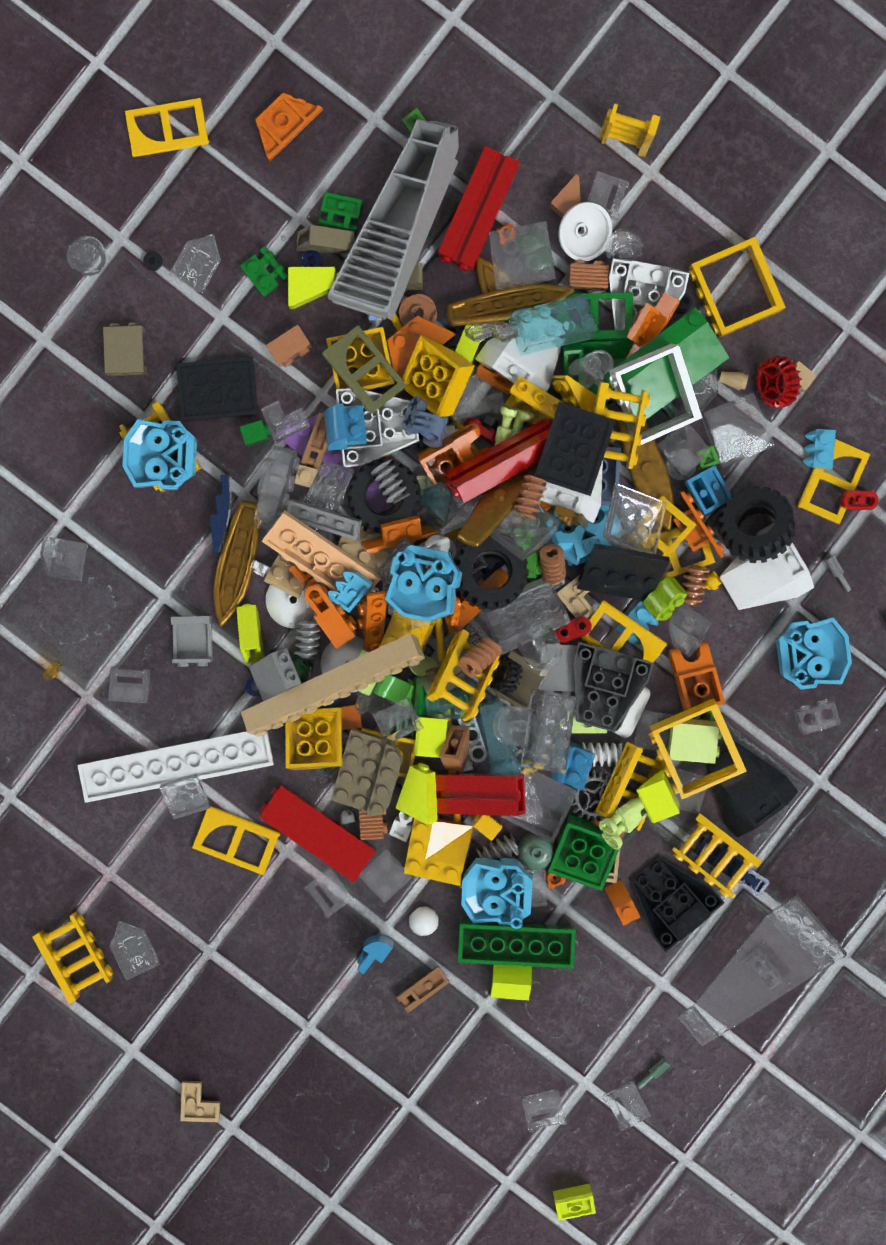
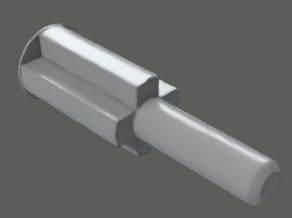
M835 555L828 557L824 561L833 576L838 577L846 592H849L851 587L843 576L844 570Z

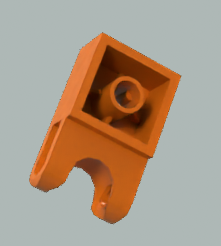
M472 423L444 438L441 447H428L418 453L420 463L438 492L447 488L445 484L447 478L444 473L490 449L485 447L475 450L470 447L471 443L480 435V428L477 424Z
M312 577L307 582L305 598L315 612L314 619L337 649L356 636L357 621L352 614L348 615L340 604H335L329 598L328 591L331 590L327 585L317 582Z
M700 641L696 644V658L693 662L686 661L679 649L673 648L669 650L668 656L683 711L713 698L718 706L725 704L717 670L706 641ZM697 686L703 689V692L700 694L696 691Z

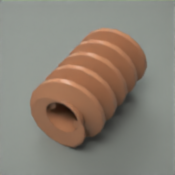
M526 475L524 480L527 483H522L521 485L524 490L519 491V495L522 497L516 499L520 505H514L513 508L516 511L515 514L527 519L536 520L532 512H539L534 506L541 505L537 498H544L540 490L547 489L542 485L547 482L538 477Z
M556 544L544 545L540 550L542 578L547 584L556 585L561 583L566 576L564 551Z
M692 565L689 568H685L690 574L683 576L688 582L681 584L686 587L685 591L687 592L684 604L701 607L697 603L702 602L703 599L698 595L705 594V591L701 588L706 587L707 584L702 580L708 579V576L704 573L710 572V569Z
M482 638L459 660V666L467 676L473 678L475 674H481L482 670H485L492 661L496 660V657L501 655V649L495 641L489 638Z

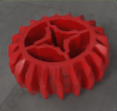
M779 355L767 358L763 363H760L761 368L757 369L759 375L755 377L758 380V383L755 385L758 386L757 393L761 394L760 399L764 400V404H768L773 408L790 406L792 402L797 400L796 396L800 395L798 389L802 387L800 385L802 378H799L801 371L796 370L797 364L793 363V359Z

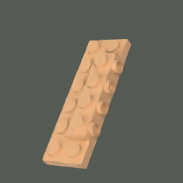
M286 510L283 511L262 540L263 543L281 554L282 558L293 562L301 571L309 573L317 582L324 583L332 591L340 592L336 587V581L347 582L343 572L356 573L357 571L373 582L364 595L370 593L381 578L379 574Z

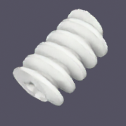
M592 742L588 743L587 748L585 743H582L583 749L596 754L592 764L593 767H595L597 761H599L601 767H603L605 761L608 767L611 766L612 762L616 766L622 753L621 743H619L618 748L615 743H612L610 748L608 743H604L602 748L599 742L596 743L595 748Z

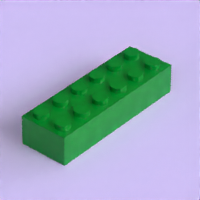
M460 920L458 963L574 969L576 929L574 926L530 923H522L521 928L514 929L511 926L499 925L498 922L473 923L471 920Z

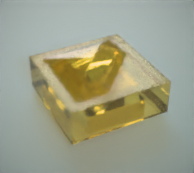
M58 661L52 662L42 674V678L50 681L58 677L63 665Z

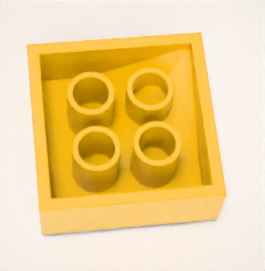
M380 327L363 331L391 365L384 328ZM345 335L326 338L328 348ZM359 337L351 343L346 354V363L351 374L375 357ZM381 364L357 381L367 391L395 385L394 380ZM332 367L336 389H348L347 384Z
M420 335L402 377V380L407 385L404 390L413 397L419 396L427 402L426 408L434 415L439 417L451 416L458 405L475 366L462 355Z
M414 818L404 874L460 886L463 874L465 873L473 825L438 818L435 823L426 825Z

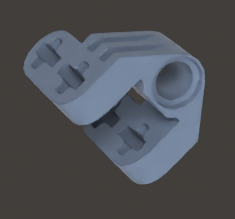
M419 396L414 397L408 405L402 422V429L409 434L421 433L424 436L423 443L431 448L441 447L442 440L445 437L444 433L447 431L448 416L439 417L434 414L425 413L427 402Z

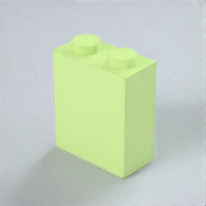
M689 719L671 727L667 749L670 759L715 764V760L719 758L720 747L717 746L718 739L722 738L716 721Z

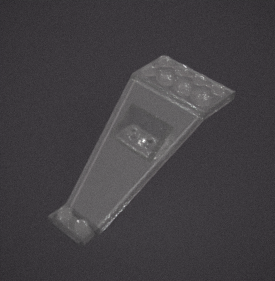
M796 895L767 913L695 1004L679 1013L677 1018L700 1045L704 1046L815 974L845 958L847 952L801 898Z

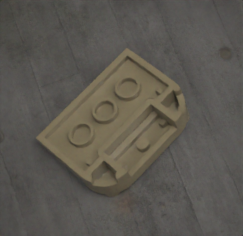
M351 728L331 801L366 811V815H381L388 808L392 800L403 762V756L395 742Z

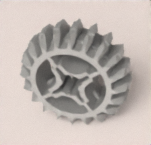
M592 770V776L588 775L586 783L590 781H600V783L594 788L585 786L584 790H581L587 796L584 806L582 807L579 802V789L569 787V790L574 792V794H568V798L574 799L569 802L570 806L576 805L573 808V812L575 813L580 810L578 817L581 818L586 814L585 820L589 821L590 816H592L593 822H596L597 816H599L601 821L604 817L588 809L594 804H599L605 785L607 786L610 775L606 774L602 778L603 771H599L598 776H596V771ZM587 791H589L590 793L592 792V793H594V794H595L596 791H597V792H598L597 796H599L598 798H599L600 800L595 799V798H593L592 800H590V798H592V797L590 796V794H589Z

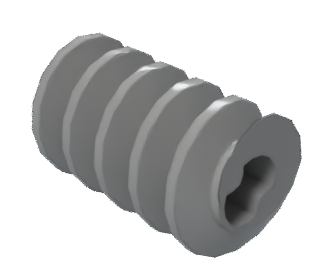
M389 460L374 468L371 474L378 475L375 482H382L378 486L379 489H386L382 493L383 496H389L386 502L394 504L408 497L410 493L403 494L406 486H399L403 480L395 479L399 472L392 473L395 465L389 466L388 464L391 462Z
M305 617L302 621L297 622L302 628H298L296 631L302 634L295 638L300 640L301 643L295 644V647L300 648V650L294 651V654L305 659H318L316 654H318L319 650L316 647L320 643L318 641L320 634L317 632L321 631V627L314 617Z
M510 832V839L503 835L504 842L497 838L496 846L489 842V849L483 845V852L478 849L476 851L480 858L498 860L505 858V855L512 859V852L518 856L519 848Z

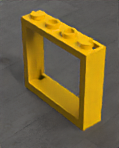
M756 237L697 261L689 267L690 279L692 282L695 281L697 286V296L703 300L705 305L703 306L704 312L707 317L710 316L712 321L711 328L719 338L781 312L786 308ZM747 248L772 307L725 327L700 268Z
M714 698L650 726L652 731L649 733L653 744L657 743L659 749L656 752L660 761L665 760L667 765L664 767L668 778H673L675 783L671 785L675 794L680 793L682 799L747 772ZM711 710L734 764L682 785L659 733Z

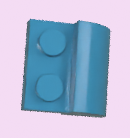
M342 403L333 405L325 411L324 418L328 451L347 449V445L367 444L363 406L344 407Z
M715 465L684 482L697 508H699L703 515L720 507L727 499H732V495Z
M563 739L550 777L560 784L565 783L576 789L584 790L596 754L581 748V745Z
M382 934L373 935L366 939L363 951L358 957L357 970L364 974L375 959L382 963L393 949L394 940Z

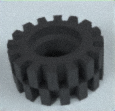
M501 656L498 659L500 661L498 667L491 675L493 679L490 687L496 691L512 693L513 690L517 689L516 685L521 683L519 679L523 677L520 675V673H523V669H520L522 666L514 660Z

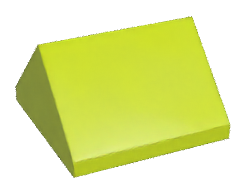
M418 717L414 756L440 758L446 740L448 719L443 717Z
M660 770L636 789L652 823L680 813V803L664 770Z
M493 965L491 997L529 1001L532 967Z
M590 1183L553 1191L559 1221L596 1213Z

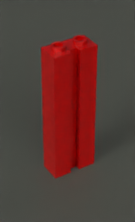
M487 146L484 147L438 250V256L441 261L448 264L453 262L458 265L459 269L466 272L474 270L477 259L483 250L519 169L520 161L507 155H501L498 151Z
M544 418L444 473L447 478L445 481L447 488L450 492L452 491L456 499L460 498L465 503L540 461L552 423L547 418Z
M435 773L437 814L519 816L526 813L524 774Z
M284 784L280 787L276 786L270 794L273 798L269 803L265 801L260 808L261 815L259 818L354 883L376 852V848L365 840H361L358 835Z

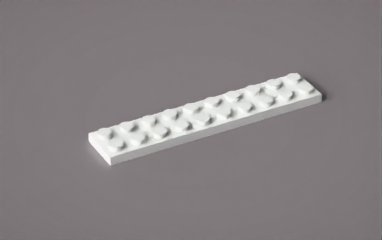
M244 731L79 764L78 770L85 803L272 766L274 761L268 731H266L265 735L259 737Z

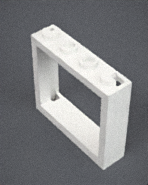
M671 343L609 370L611 386L616 391L626 393L620 375L668 355L686 413L641 432V445L702 418L679 345ZM616 399L623 413L633 414L629 401ZM624 421L629 429L627 434L633 435L635 423Z

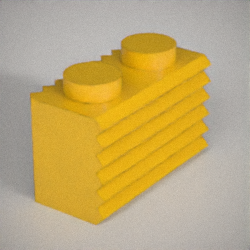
M473 815L472 817L473 827L490 841L502 829L501 820H498L495 816Z

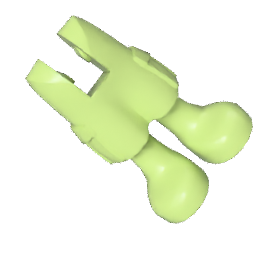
M502 405L500 409L503 415L502 426L497 427L495 445L521 432L524 422L532 421L535 414L520 408L515 409L511 406ZM514 418L513 427L510 429L511 421Z
M639 797L631 799L618 808L614 816L604 818L599 823V828L603 831L602 837L615 850L620 849L623 844L620 834L623 831L630 833L647 816V812Z

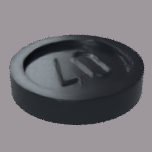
M447 328L455 336L447 341L444 346L454 347L459 343V332L454 328Z

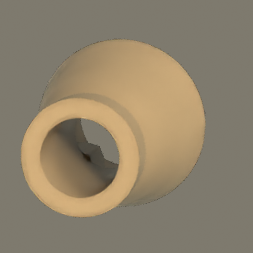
M722 371L719 382L739 391L740 389L745 390L749 375L744 374L745 372Z

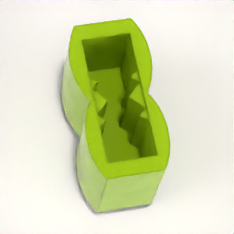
M667 576L646 597L643 604L655 620H667L672 616L675 607H679L684 603L687 592L674 577Z

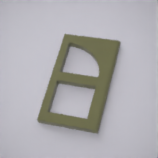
M356 326L322 353L370 414H374L375 411L407 387L406 383L359 326ZM359 337L375 357L351 374L347 367L346 354L351 343ZM381 364L396 382V385L373 402L357 381Z

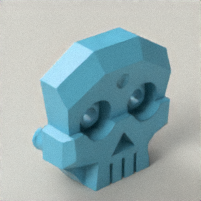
M137 419L124 438L123 468L135 488L159 486L163 490H178L185 481L196 475L197 439L185 429L180 421L164 420L162 424ZM157 437H161L162 439L161 443L156 444L155 439ZM178 452V462L170 457ZM156 466L160 467V471L158 473L154 472V468Z
M609 505L600 506L596 516L598 521H595L594 524L588 522L586 529L582 528L580 524L578 526L572 524L571 530L566 531L565 528L568 526L561 524V521L557 519L558 517L554 513L555 506H552L543 515V521L552 535V544L559 545L563 549L566 563L569 566L586 562L594 544L615 547L621 535L619 523L616 516L610 513Z
M409 545L403 552H398L393 557L390 571L393 578L385 600L401 616L421 621L432 622L453 614L455 590L460 587L462 572L455 565L451 553L416 545ZM425 564L433 567L427 571ZM409 579L412 580L411 586H408L407 584ZM437 585L440 587V591L438 593L435 591V587Z
M832 617L813 623L808 621L791 622L785 633L776 640L780 675L793 682L801 690L816 688L818 684H842L852 664L849 636ZM814 635L817 637V641L815 643H813L811 640L812 636ZM796 651L803 654L798 660ZM817 664L821 666L819 671L815 670Z
M476 858L463 874L461 905L473 923L498 922L499 925L519 929L523 925L522 920L531 915L533 872H527L517 859L502 858L498 861L490 858Z

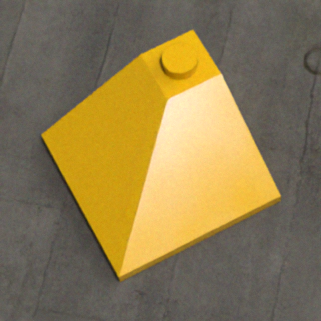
M342 708L317 709L313 713L300 715L298 720L285 722L287 769L309 770L342 766Z

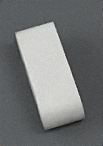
M645 687L614 733L623 738L631 736L650 698V690Z
M460 709L457 715L459 725L469 727L470 730H475L478 734L476 739H469L470 758L474 762H482L485 760L487 752L476 718H471L468 722L462 721L461 714L465 711ZM474 749H482L483 756L475 758L472 754Z

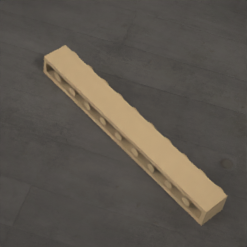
M411 633L242 711L241 714L247 733L256 737L263 736L267 733L266 731L280 728L287 721L298 720L300 715L313 713L318 707L330 705L337 698L348 697L351 695V692L363 690L372 682L383 681L385 676L398 674L407 666L411 667L419 664L420 660L425 659L418 637Z

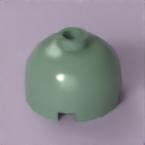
M531 831L518 842V858L527 868L540 870L551 863L555 846L547 834L540 831Z

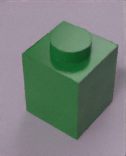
M262 420L240 427L247 447L269 440L270 428L268 423L264 424Z

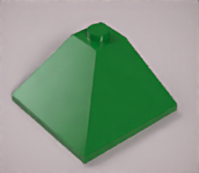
M567 814L548 868V873L602 891L619 849L615 850L606 843L602 837L603 831L598 826L583 818Z

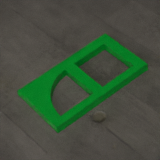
M633 293L573 294L566 299H590V330L581 329L570 320L564 302L556 306V321L566 327L563 341L629 340L627 335L629 334V329L633 326ZM599 299H625V330H599Z

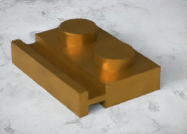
M556 505L554 513L558 517L557 519L561 521V524L571 527L572 524L575 526L580 524L582 528L586 529L588 521L583 514L580 513L578 516L575 511Z

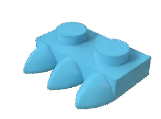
M816 429L805 435L808 440L815 442L804 447L807 453L814 455L803 460L806 466L810 468L833 469L836 430Z
M357 571L356 573L343 572L347 582H335L340 592L328 591L329 598L335 604H340L348 613H350L373 583Z
M642 601L627 615L647 630H649V627L646 623L659 625L658 620H655ZM619 623L615 629L622 634L626 627ZM632 633L628 638V641L632 644H641L640 639L635 633Z

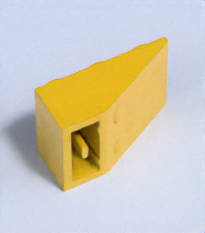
M568 375L552 376L554 381L553 387L561 394L563 398L561 401L563 403L594 412L597 395Z

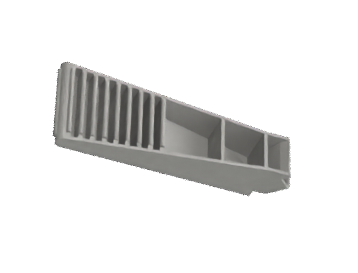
M416 120L403 151L328 293V299L332 300V303L384 320L386 318L393 319L458 164V161L455 159L459 149L457 126L439 121Z

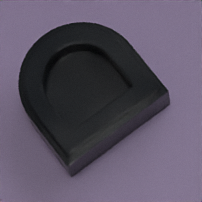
M482 414L479 419L480 422L496 430L499 424L496 419L486 414Z

